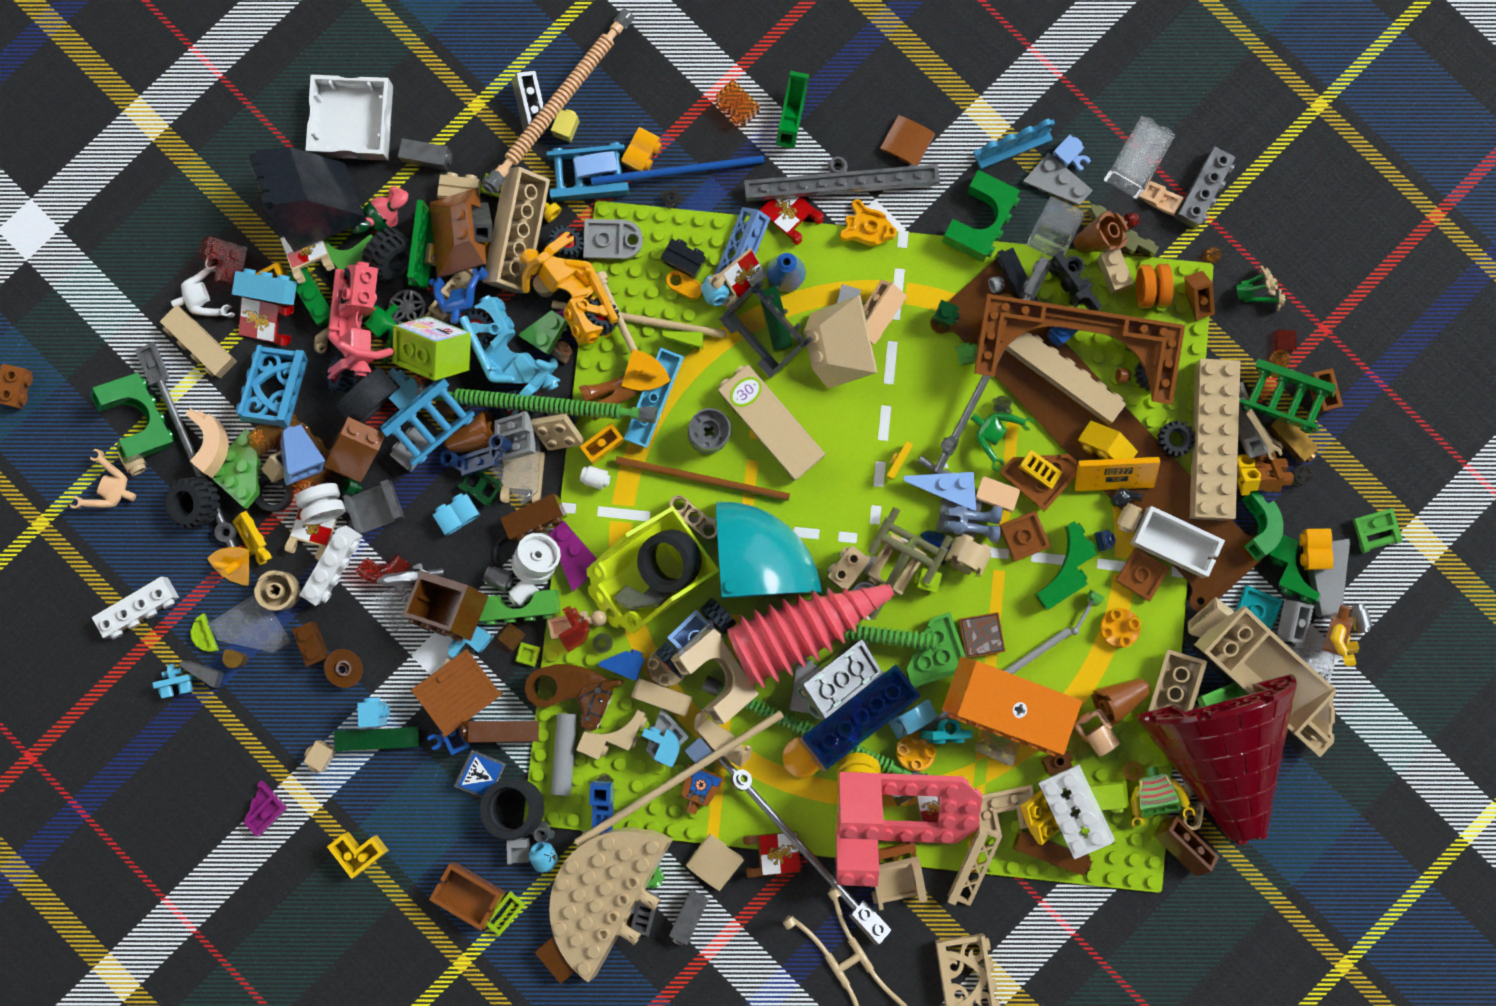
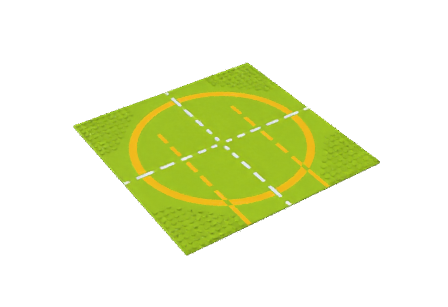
M607 201L595 202L593 219L631 221L639 227L643 236V245L640 252L631 259H588L596 273L606 272L608 276L607 286L620 312L726 330L725 338L703 335V350H698L664 340L663 332L686 331L624 321L639 351L647 353L656 359L660 348L683 356L684 360L648 449L625 441L595 465L592 464L580 446L568 447L566 449L561 503L567 517L563 521L567 523L597 559L625 533L670 508L671 499L677 495L685 497L713 521L716 526V502L719 501L748 504L778 517L800 537L812 555L821 581L822 593H816L818 596H827L828 587L834 594L843 593L840 587L827 578L829 573L826 571L833 562L838 564L841 560L839 554L845 547L850 548L851 545L871 560L848 591H852L857 584L862 582L873 584L868 580L870 577L867 576V573L885 543L880 544L875 555L869 553L868 549L885 517L889 516L893 507L900 510L893 524L940 548L946 535L952 537L953 541L955 537H962L961 535L936 531L942 498L924 489L910 485L904 481L903 477L932 474L929 469L917 462L922 455L935 465L937 464L942 454L941 443L943 439L952 435L983 376L974 374L975 363L964 366L958 365L955 347L963 344V340L954 332L943 334L934 332L930 325L931 318L935 314L941 299L949 302L987 266L996 260L995 255L1002 249L1006 251L1014 248L1029 279L1033 274L1034 264L1036 261H1040L1041 257L1051 260L1060 251L1066 258L1078 256L1084 262V269L1079 276L1082 280L1088 277V281L1093 283V286L1089 289L1102 305V308L1099 310L1100 312L1185 325L1172 405L1152 402L1151 392L1139 387L1140 384L1136 383L1137 378H1134L1136 373L1134 370L1140 361L1133 352L1124 351L1125 345L1122 342L1107 335L1078 330L1065 343L1112 393H1117L1123 398V402L1126 403L1125 407L1156 439H1158L1156 436L1160 432V428L1171 421L1176 422L1179 420L1181 423L1186 422L1187 427H1193L1195 362L1200 358L1206 359L1209 316L1199 320L1194 318L1185 293L1184 277L1203 271L1212 281L1213 264L1122 254L1134 284L1129 289L1110 295L1097 262L1098 256L1104 252L1080 253L1076 249L994 241L992 246L995 247L991 258L986 257L983 263L942 243L944 236L897 231L895 239L885 241L880 245L868 246L854 240L842 241L840 239V232L847 226L822 223L818 225L812 222H802L795 229L802 234V242L799 245H795L783 231L769 221L755 256L766 275L769 262L779 254L791 253L803 262L806 271L803 283L794 291H779L783 309L786 308L788 311L785 315L786 319L793 327L798 323L801 325L797 331L804 339V329L810 314L836 304L842 284L861 289L859 296H861L863 306L881 280L894 283L907 295L903 305L898 309L891 323L882 333L881 338L875 345L872 344L878 373L833 388H827L812 370L807 346L778 375L770 378L757 364L762 358L738 331L731 334L719 320L728 310L727 307L723 306V304L719 306L708 304L703 294L697 300L688 299L668 287L667 275L676 270L661 263L660 258L670 240L681 239L688 244V248L692 250L698 248L705 253L704 256L707 261L696 279L702 285L707 277L715 275L739 215ZM746 216L744 223L749 220L750 216ZM743 232L738 235L737 241L742 237ZM634 235L630 236L628 243L635 245L638 243L639 238ZM735 250L731 252L730 258L734 256ZM1157 264H1169L1173 275L1171 306L1168 308H1158L1154 303L1152 308H1139L1136 298V272L1138 266L1151 265L1154 269ZM1048 271L1036 294L1039 302L1074 307L1069 303L1073 295H1070L1069 292L1066 293L1062 289L1058 277H1054ZM673 276L670 279V283L677 286L681 283V278ZM767 277L762 280L761 290L772 287ZM728 287L729 295H732V292ZM755 293L735 313L778 364L799 345L797 340L790 334L793 347L773 351L761 302ZM1084 305L1077 306V308L1087 309ZM617 324L608 337L602 335L594 343L578 345L572 399L576 401L581 400V402L584 400L579 386L596 385L625 375L631 353ZM742 365L744 367L749 365L825 453L824 458L796 481L790 477L718 393L719 384L726 378L730 380L734 377V372ZM1118 368H1126L1131 371L1132 376H1130L1131 380L1128 383L1121 384L1116 382L1115 375ZM991 376L970 418L974 413L983 420L992 413H1007L1023 419L1032 418L1035 421L1034 425L1026 421L1025 424L1030 428L1029 431H1025L1021 425L1001 421L1007 431L995 446L988 443L998 459L1004 461V465L996 462L995 466L1001 471L1012 457H1025L1029 450L1034 451L1040 456L1068 454L996 376ZM643 391L620 403L622 408L632 409V407H637ZM613 393L608 394V395H606V396H604V397H602V398H600V399H598V400H596V401L602 400V399H604V398H606V397L612 395ZM706 408L717 409L723 412L729 419L731 426L730 436L726 445L719 452L713 454H702L696 451L688 439V427L691 419L697 412ZM580 415L575 427L584 438L583 444L610 423L614 425L624 438L631 422V417L621 416L620 420L616 418L611 419V417L606 419L605 417L594 421L591 415L590 417ZM969 418L959 437L956 450L949 456L946 462L948 468H943V470L947 469L951 473L974 472L975 497L983 477L1014 487L999 474L1000 471L996 472L992 469L991 459L975 439L979 426ZM710 429L709 431H706V430H705V436H706V437H707L708 435H711V436H712V430H711V429ZM1172 432L1169 435V442L1171 445L1178 447L1182 444L1183 438L1179 433ZM907 441L913 444V447L894 480L891 481L886 478L893 465L890 461L895 452L900 453ZM1192 449L1187 454L1174 458L1190 476ZM616 456L786 492L790 493L789 501L618 465L615 464ZM584 466H592L608 471V475L611 476L608 487H604L601 490L580 482ZM1075 476L1045 512L1020 492L1013 513L1002 509V518L999 524L984 521L978 522V525L998 526L1036 510L1051 545L1050 548L1013 562L1001 531L998 543H992L987 536L976 533V538H973V541L990 546L992 548L990 551L992 555L982 576L975 577L976 573L965 574L950 565V560L945 561L953 543L952 541L936 571L942 573L937 593L934 594L916 588L917 583H914L916 572H920L922 568H929L927 565L920 563L901 596L898 594L896 597L892 596V599L887 601L881 608L875 620L867 616V621L863 619L856 626H859V624H862L863 627L865 625H868V627L875 626V628L879 626L881 629L887 627V630H890V628H893L895 631L896 629L900 631L906 630V632L911 630L912 633L918 631L921 634V632L925 631L931 618L950 612L963 648L958 619L999 612L1005 652L971 657L969 659L977 660L1004 671L1066 627L1071 631L1077 625L1089 605L1087 594L1090 589L1105 597L1102 603L1091 607L1077 635H1069L1013 675L1082 700L1075 723L1080 719V716L1089 711L1093 712L1096 710L1092 701L1093 690L1136 678H1141L1148 682L1150 686L1149 696L1123 720L1111 728L1120 741L1118 746L1105 755L1098 757L1089 742H1085L1075 727H1073L1066 750H1069L1073 757L1072 766L1080 765L1088 784H1102V782L1107 781L1109 783L1121 782L1122 779H1127L1131 802V796L1135 787L1139 785V780L1147 778V768L1157 767L1159 775L1168 774L1171 779L1172 764L1153 742L1147 731L1136 720L1135 715L1149 711L1167 649L1182 653L1188 581L1171 563L1142 550L1170 568L1151 601L1147 602L1115 582L1114 580L1135 547L1130 544L1135 532L1130 531V533H1126L1118 529L1120 525L1116 523L1122 511L1119 507L1111 505L1110 498L1103 490L1075 491ZM675 501L674 508L682 510L685 505L684 501ZM982 502L980 512H989L994 506ZM697 513L689 515L691 523H697L700 519ZM1075 521L1084 528V535L1087 540L1090 539L1096 546L1095 552L1097 555L1077 567L1078 570L1082 569L1086 574L1088 585L1045 611L1034 594L1045 587L1060 570L1067 549L1065 526ZM686 524L715 563L719 572L641 629L631 634L626 632V629L623 627L616 628L611 626L608 619H606L605 624L602 626L590 624L591 631L551 639L547 620L541 668L555 664L577 665L591 669L607 679L623 680V685L614 688L610 704L599 727L589 732L607 734L618 731L633 719L637 710L645 712V717L648 719L644 728H639L636 736H639V740L635 748L631 747L628 751L607 742L606 745L609 746L605 757L601 756L598 760L576 750L584 731H587L581 727L582 712L576 698L563 701L548 708L537 706L535 721H539V741L532 742L528 781L539 789L544 799L545 811L542 821L548 822V827L589 831L592 829V805H589L590 784L592 781L613 782V815L686 770L689 763L694 765L695 762L685 752V749L700 737L694 729L695 718L698 713H702V709L719 696H714L701 689L708 675L725 685V673L722 667L716 661L709 659L692 674L685 675L678 684L666 687L692 697L686 716L664 709L689 737L680 745L679 754L673 767L663 763L659 765L646 751L650 739L643 737L642 734L645 728L650 729L651 726H655L659 713L663 708L631 697L636 681L598 666L601 661L624 651L631 652L632 649L642 652V657L646 658L638 678L655 683L650 678L647 670L649 657L666 641L673 646L667 640V637L695 610L708 621L709 619L702 613L700 608L710 598H713L736 621L734 625L736 626L740 624V614L746 620L754 618V608L763 615L768 613V603L773 608L780 609L782 608V598L791 605L797 603V595L722 599L718 536L713 540H706ZM706 526L703 532L706 536H712L715 529L713 526ZM1109 530L1115 535L1116 543L1113 549L1099 552L1094 533ZM895 534L896 536L900 537V538L903 539L904 541L908 542V540H906V539H904L903 537H901V536ZM915 545L916 548L926 553L927 557L934 559V554ZM895 548L880 572V577L885 582L902 553ZM909 557L904 569L906 568L912 557ZM560 560L552 575L550 590H559L561 614H555V618L587 611L589 617L593 612L601 611L594 599L589 595L588 586L591 585L590 578L572 592ZM802 594L800 596L804 600H809L812 594ZM1125 608L1132 611L1140 620V635L1131 646L1125 648L1113 647L1102 637L1100 630L1101 621L1110 610ZM713 626L724 637L723 642L732 650L733 657L741 665L728 632L723 634L718 628ZM836 639L832 643V653L824 647L819 651V661L813 656H809L806 659L813 660V665L819 667L853 641L848 639L847 641L845 640L844 644ZM867 641L864 644L883 674L826 719H816L811 713L789 710L796 664L793 665L792 676L786 670L779 672V683L771 676L765 679V689L758 683H755V689L758 692L756 702L761 699L762 705L764 701L767 702L765 706H768L770 703L771 709L773 705L776 706L775 711L781 708V712L785 710L784 715L787 712L790 713L789 717L794 714V719L797 716L800 717L799 722L801 719H804L803 723L805 724L807 720L809 721L808 726L811 723L814 724L813 728L818 725L817 730L822 727L823 733L825 729L828 730L827 734L831 731L833 732L832 737L834 734H837L836 739L842 736L841 741L846 738V743L849 740L852 741L851 745L855 742L856 748L858 744L861 745L860 750L864 746L866 747L865 752L867 749H870V754L872 751L875 752L874 756L879 753V758L883 755L885 756V761L888 757L890 758L889 763L891 760H894L893 765L904 769L905 767L901 765L896 754L897 743L900 739H897L888 721L929 699L937 715L943 713L942 708L954 675L912 688L906 668L915 649L913 647L907 648V646L901 648L900 645L895 647L894 644L888 646L886 643L885 645H882V643L876 644V642L870 644ZM544 675L540 677L538 696L541 699L549 700L556 694L557 684L552 677ZM743 707L725 724L717 725L737 738L765 719L762 718L763 713L761 716H758V711L755 715L753 714L754 709L749 712L750 707H747L746 710ZM557 713L578 714L571 795L551 794ZM708 715V720L713 722L711 717ZM1096 715L1090 721L1080 725L1087 734L1103 722ZM958 720L956 721L959 722L961 729L972 730V738H965L963 743H932L937 751L934 761L929 768L919 771L928 775L963 776L974 789L977 788L982 794L1032 785L1035 795L1041 790L1039 782L1051 777L1047 775L1039 757L1046 753ZM776 722L741 744L744 749L747 745L752 747L750 759L741 767L731 761L729 762L737 770L749 772L752 777L751 786L792 831L798 832V838L815 856L836 858L837 764L846 755H843V750L841 754L838 753L839 748L834 751V746L832 749H829L830 744L825 747L824 741L822 745L819 744L820 740H818L817 744L820 746L823 756L820 768L816 773L808 777L794 776L784 766L783 751L792 739L805 737L806 733L801 736V731L797 734L795 733L797 729H794L792 732L791 726L788 730L786 729L787 724L781 727L782 722H780V725H777ZM950 723L947 724L946 729H952ZM719 759L703 769L725 778L708 807L700 804L696 815L685 811L689 799L681 796L684 781L613 825V829L623 827L650 829L662 833L675 841L702 843L710 833L723 841L726 846L758 849V843L745 845L743 842V836L782 833L745 790L737 791L732 787L730 783L731 775L719 763ZM741 776V781L745 782V779ZM882 795L883 820L922 822L917 796ZM527 800L525 802L524 823L528 817L529 806ZM1131 803L1127 808H1123V812L1111 813V810H1103L1104 818L1115 840L1112 844L1087 854L1091 856L1092 864L1089 872H1085L1083 876L1014 850L1012 847L1017 832L1020 829L1016 809L1000 812L997 815L1002 838L985 874L1161 892L1166 847L1153 835L1160 822L1168 819V813L1143 817L1145 820L1143 827L1141 820L1137 819L1135 820L1136 827L1134 828L1132 826L1134 815H1132ZM1083 826L1082 832L1088 835L1090 830L1089 828L1085 829ZM1029 828L1020 829L1025 832L1031 833ZM977 830L956 844L914 842L916 855L921 867L959 871ZM1061 830L1049 839L1052 842L1068 847ZM987 836L984 842L985 846L993 844L996 838ZM878 841V849L905 842ZM985 852L979 853L976 859L977 864L986 861ZM912 853L901 855L899 860L912 858ZM891 857L885 858L880 863L893 862L894 859ZM977 869L971 870L972 873H978Z

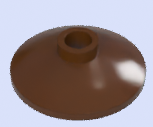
M338 649L330 653L325 659L324 674L334 686L349 688L357 684L363 674L362 662L354 652L347 649ZM339 667H341V668L343 669V671H344L343 673H340V672H339V670H338Z

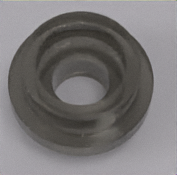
M600 633L593 639V647L599 653H606L613 646L612 638L606 633ZM601 639H604L606 641V645L604 647H601L599 645V641Z

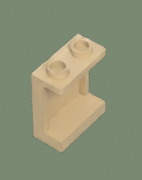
M918 856L879 865L878 887L870 886L875 888V891L871 893L874 904L878 903L879 910H884L883 903L912 896H918L919 903L927 901L922 868Z

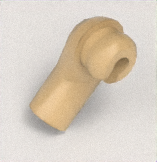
M329 326L315 336L314 349L318 353H324L327 350Z

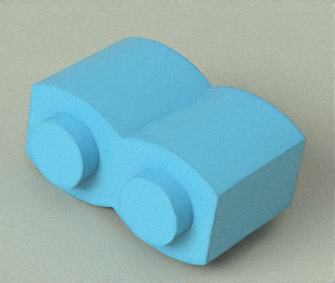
M461 493L452 499L453 502L447 506L443 504L435 509L436 513L433 514V517L446 536L451 535L480 516V513L467 494L463 495Z

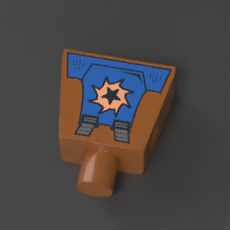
M701 769L685 779L681 795L689 799L685 811L696 815L700 804L708 807L725 777Z

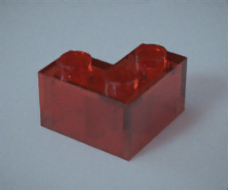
M208 236L202 240L199 257L217 262L213 282L233 287L235 271L242 272L248 248Z

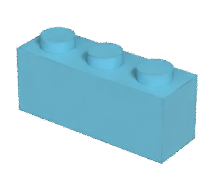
M244 268L243 272L235 271L233 295L294 305L297 282L289 280L290 276L278 274L277 278L272 277L273 273L262 271L260 275L255 274L256 270Z

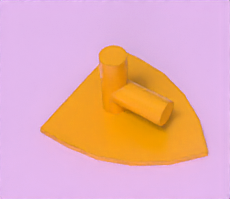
M633 349L621 386L632 390L646 391L662 387L671 380L667 371L658 360L647 353Z
M225 547L215 551L207 558L222 577L232 582L249 586V549Z

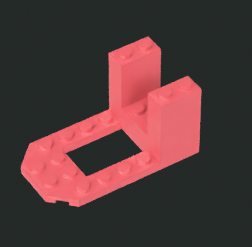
M839 772L835 829L836 885L878 887V841L954 844L960 842L979 829L982 793L977 788L974 789L969 785V781L963 776ZM882 795L940 797L937 822L883 820Z

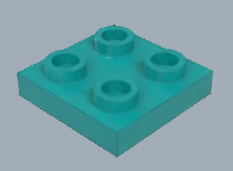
M952 719L940 721L937 730H920V739H927V743H963L965 738H972V730L961 729L959 722ZM948 723H950L952 729H946Z

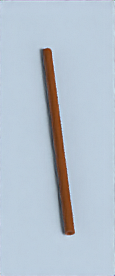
M616 456L615 464L785 501H789L790 493L619 456Z

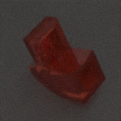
M570 605L562 610L572 627L558 635L568 653L582 646L590 635L589 620L585 619L580 622L579 619L582 617L576 607L572 608Z

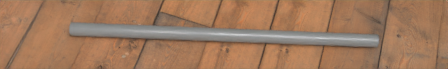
M1066 627L1004 671L1014 674L1071 635V631ZM944 711L933 721L920 728V730L934 729L940 721L950 718L947 717L948 712Z

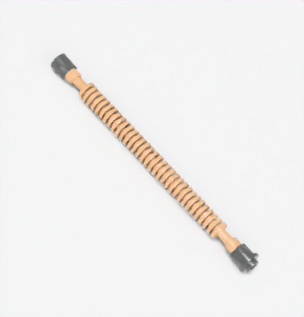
M622 9L613 20L608 34H602L568 78L557 89L556 93L553 94L535 119L524 130L523 134L512 145L511 149L508 150L505 154V162L499 165L495 171L492 170L487 178L482 179L483 188L491 194L499 192V187L506 180L505 177L509 173V168L512 165H518L528 150L539 139L540 135L551 124L552 120L555 119L561 109H563L573 94H575L605 54L614 45V37L623 30H626L632 23L634 16L626 9Z

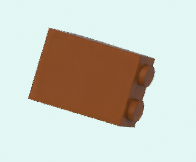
M348 417L337 434L324 467L361 483L379 451L385 434Z

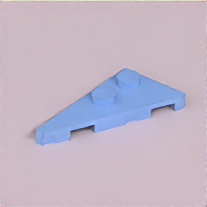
M974 472L903 477L904 481L912 486L924 489L952 503L965 506L971 511H976Z

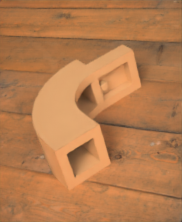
M190 408L186 415L203 432V444L190 462L203 473L213 478L226 459L228 436L224 426L218 419L210 414L206 415L200 410L196 412Z

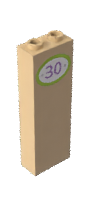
M742 365L734 372V377L730 380L726 378L719 384L718 393L790 477L796 481L824 458L825 453L749 365L745 367Z

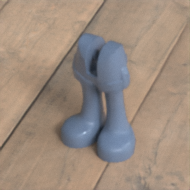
M957 506L945 510V516L960 518V522L944 521L945 529L959 535L964 534V532L983 534L992 543H998L1000 537L999 526L977 525L968 523V520L999 524L1002 518L1001 506H994L989 512L968 511L965 506Z

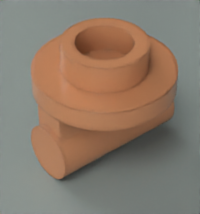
M561 341L556 343L550 354L566 364L572 354V349L568 343Z

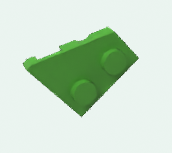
M551 310L522 331L519 336L550 355L568 322L564 317Z

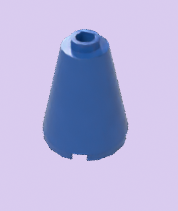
M791 253L779 254L768 264V281L772 287L777 286L781 292H791L798 289L805 279L806 271L803 262Z

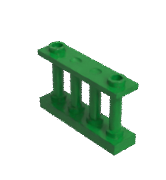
M1258 359L1255 367L1259 377L1249 400L1241 398L1239 401L1243 410L1247 412V410L1252 409L1253 412L1300 427V430L1305 433L1311 434L1314 432L1318 434L1319 427L1314 421L1324 398L1328 396L1334 397L1336 385ZM1271 376L1277 378L1278 384L1266 407L1256 402L1266 379ZM1286 384L1297 385V391L1287 413L1275 410ZM1310 389L1316 391L1317 396L1307 419L1303 420L1294 417L1305 391Z

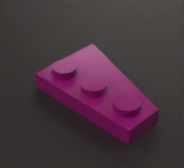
M563 521L549 533V536L560 548V562L572 592H574L589 579L587 568L597 558L567 523Z

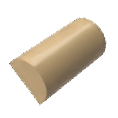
M1167 649L1149 711L1175 705L1184 711L1193 710L1207 661Z

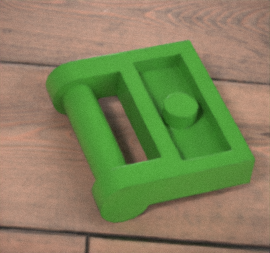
M1393 508L1352 519L1362 553L1370 552V549L1391 543H1402V535ZM1391 530L1390 536L1368 542L1367 536Z

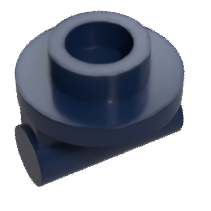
M1109 530L1094 533L1099 552L1113 549L1116 543L1113 533Z

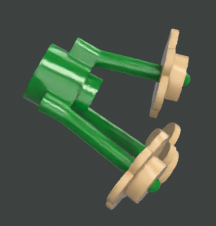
M1263 265L1259 266L1262 272L1261 275L1241 281L1242 284L1236 285L1239 300L1244 299L1245 302H1277V311L1286 302L1285 294H1281V289L1278 290V298L1251 297L1255 295V290L1264 288L1268 289L1270 295L1274 296L1276 294L1275 290L1278 288L1277 280L1273 278L1268 268L1264 269ZM1262 278H1264L1266 284H1261L1257 286H1253V284H1251Z

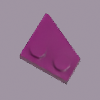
M264 781L258 783L257 786L259 788L256 797L252 799L250 811L247 813L244 821L245 825L256 837H260L288 809Z

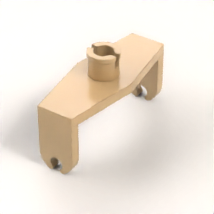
M702 709L701 714H697L694 729L713 751L718 750L735 739L730 732L708 720V713L705 709ZM739 745L722 757L741 767L750 759L752 747L747 745L744 749L742 745Z

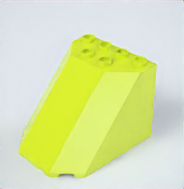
M672 506L625 533L587 568V576L591 582V585L588 586V592L599 609L605 613L611 626L616 628L623 627L626 629V632L633 634L719 572V569L680 514ZM665 530H680L687 533L697 543L702 558L701 570L692 583L678 591L671 592V596L659 608L651 609V607L639 608L636 611H629L615 602V597L627 585L642 594L649 588V585L642 579L637 567L639 549L648 538ZM660 543L656 551V562L660 570L668 577L673 579L680 578L684 569L680 553L672 545Z

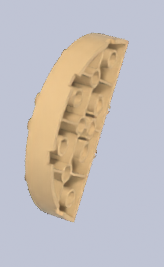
M637 827L612 829L593 837L579 846L561 866L555 878L550 896L551 928L561 954L571 968L587 982L596 977L619 935L633 945L639 940L638 937L640 938L641 933L627 926V920L638 901L653 911L657 908L658 903H660L661 899L646 891V887L672 843V838L654 830Z

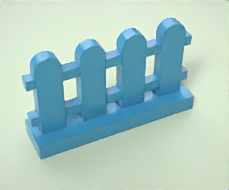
M1046 119L1037 126L1026 127L1017 134L1006 135L1002 140L997 142L991 141L984 147L974 150L973 154L980 170L1052 142L1053 138L1050 132L1052 130L1051 126L1055 125L1054 120Z

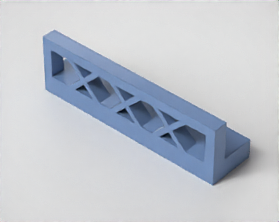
M742 207L715 275L722 272L749 248L756 255L770 217L760 210ZM751 214L749 220L744 223L746 215ZM743 232L742 237L737 241L738 235ZM735 250L734 256L730 258L731 252Z

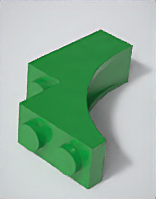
M1075 521L1065 526L1067 549L1060 570L1045 587L1034 594L1045 611L1088 585L1086 574L1082 569L1078 570L1077 567L1097 555L1095 552L1096 546L1090 539L1087 540L1084 535V528Z

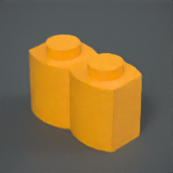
M639 127L623 155L622 165L636 172L650 170L653 161H651L653 155H657L662 147L660 137Z
M1331 529L1302 530V534L1299 536L1300 546H1303L1300 563L1304 566V570L1333 569Z

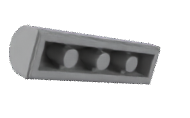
M557 713L551 794L571 795L578 714Z

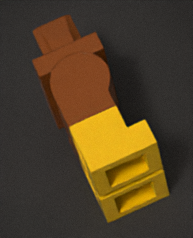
M1271 453L1274 460H1271L1267 455L1252 459L1248 455H1237V485L1241 495H1250V491L1257 490L1281 492L1282 486L1292 485L1294 476L1292 472H1287L1288 462L1286 458L1277 459L1275 453Z

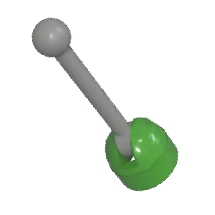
M1090 589L1087 594L1089 605L1077 625L1071 629L1073 635L1079 633V628L1091 607L1100 605L1105 597Z

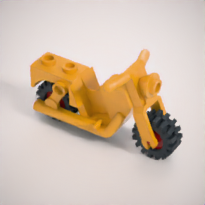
M560 225L559 228L556 226L550 232L546 241V248L542 253L538 255V251L535 249H526L522 252L520 261L527 265L522 274V291L524 293L530 291V276L538 273L539 278L550 292H555L559 288L569 292L572 298L563 312L564 317L578 345L591 344L596 342L599 336L608 337L611 335L620 318V315H618L619 310H615L616 305L611 304L592 264L587 261L576 260L584 245V242H582L583 237H579V232L575 233L576 229L572 228L570 230V226L566 225L565 228L563 225Z

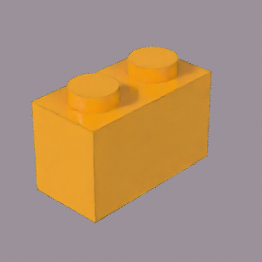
M610 423L582 444L580 448L592 464L595 465L623 444L625 440L614 425Z

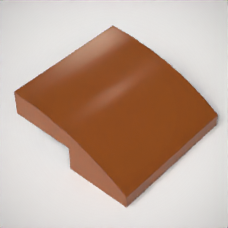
M898 115L880 149L882 152L898 157L901 162L911 166H918L935 133L910 119Z

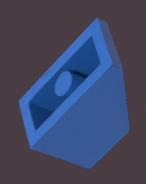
M632 649L631 652L624 651L605 659L598 666L637 681L646 658L642 657V652Z

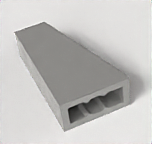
M1349 539L1332 541L1333 569L1308 570L1311 588L1321 594L1318 604L1314 603L1316 616H1323V619H1331L1333 612L1338 613L1340 605H1343L1350 545Z

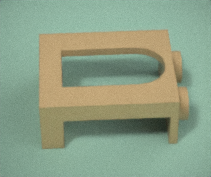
M892 533L890 537L907 545L908 542ZM886 543L867 573V576L870 577L868 580L877 586L886 583L881 579L880 572L894 550L893 547ZM914 547V550H916V551H918V552H920V553H922V554H924V555L926 556V553H924V552H922L921 550H919L918 548ZM911 558L892 589L895 597L897 594L900 596L903 594L904 589L921 562Z

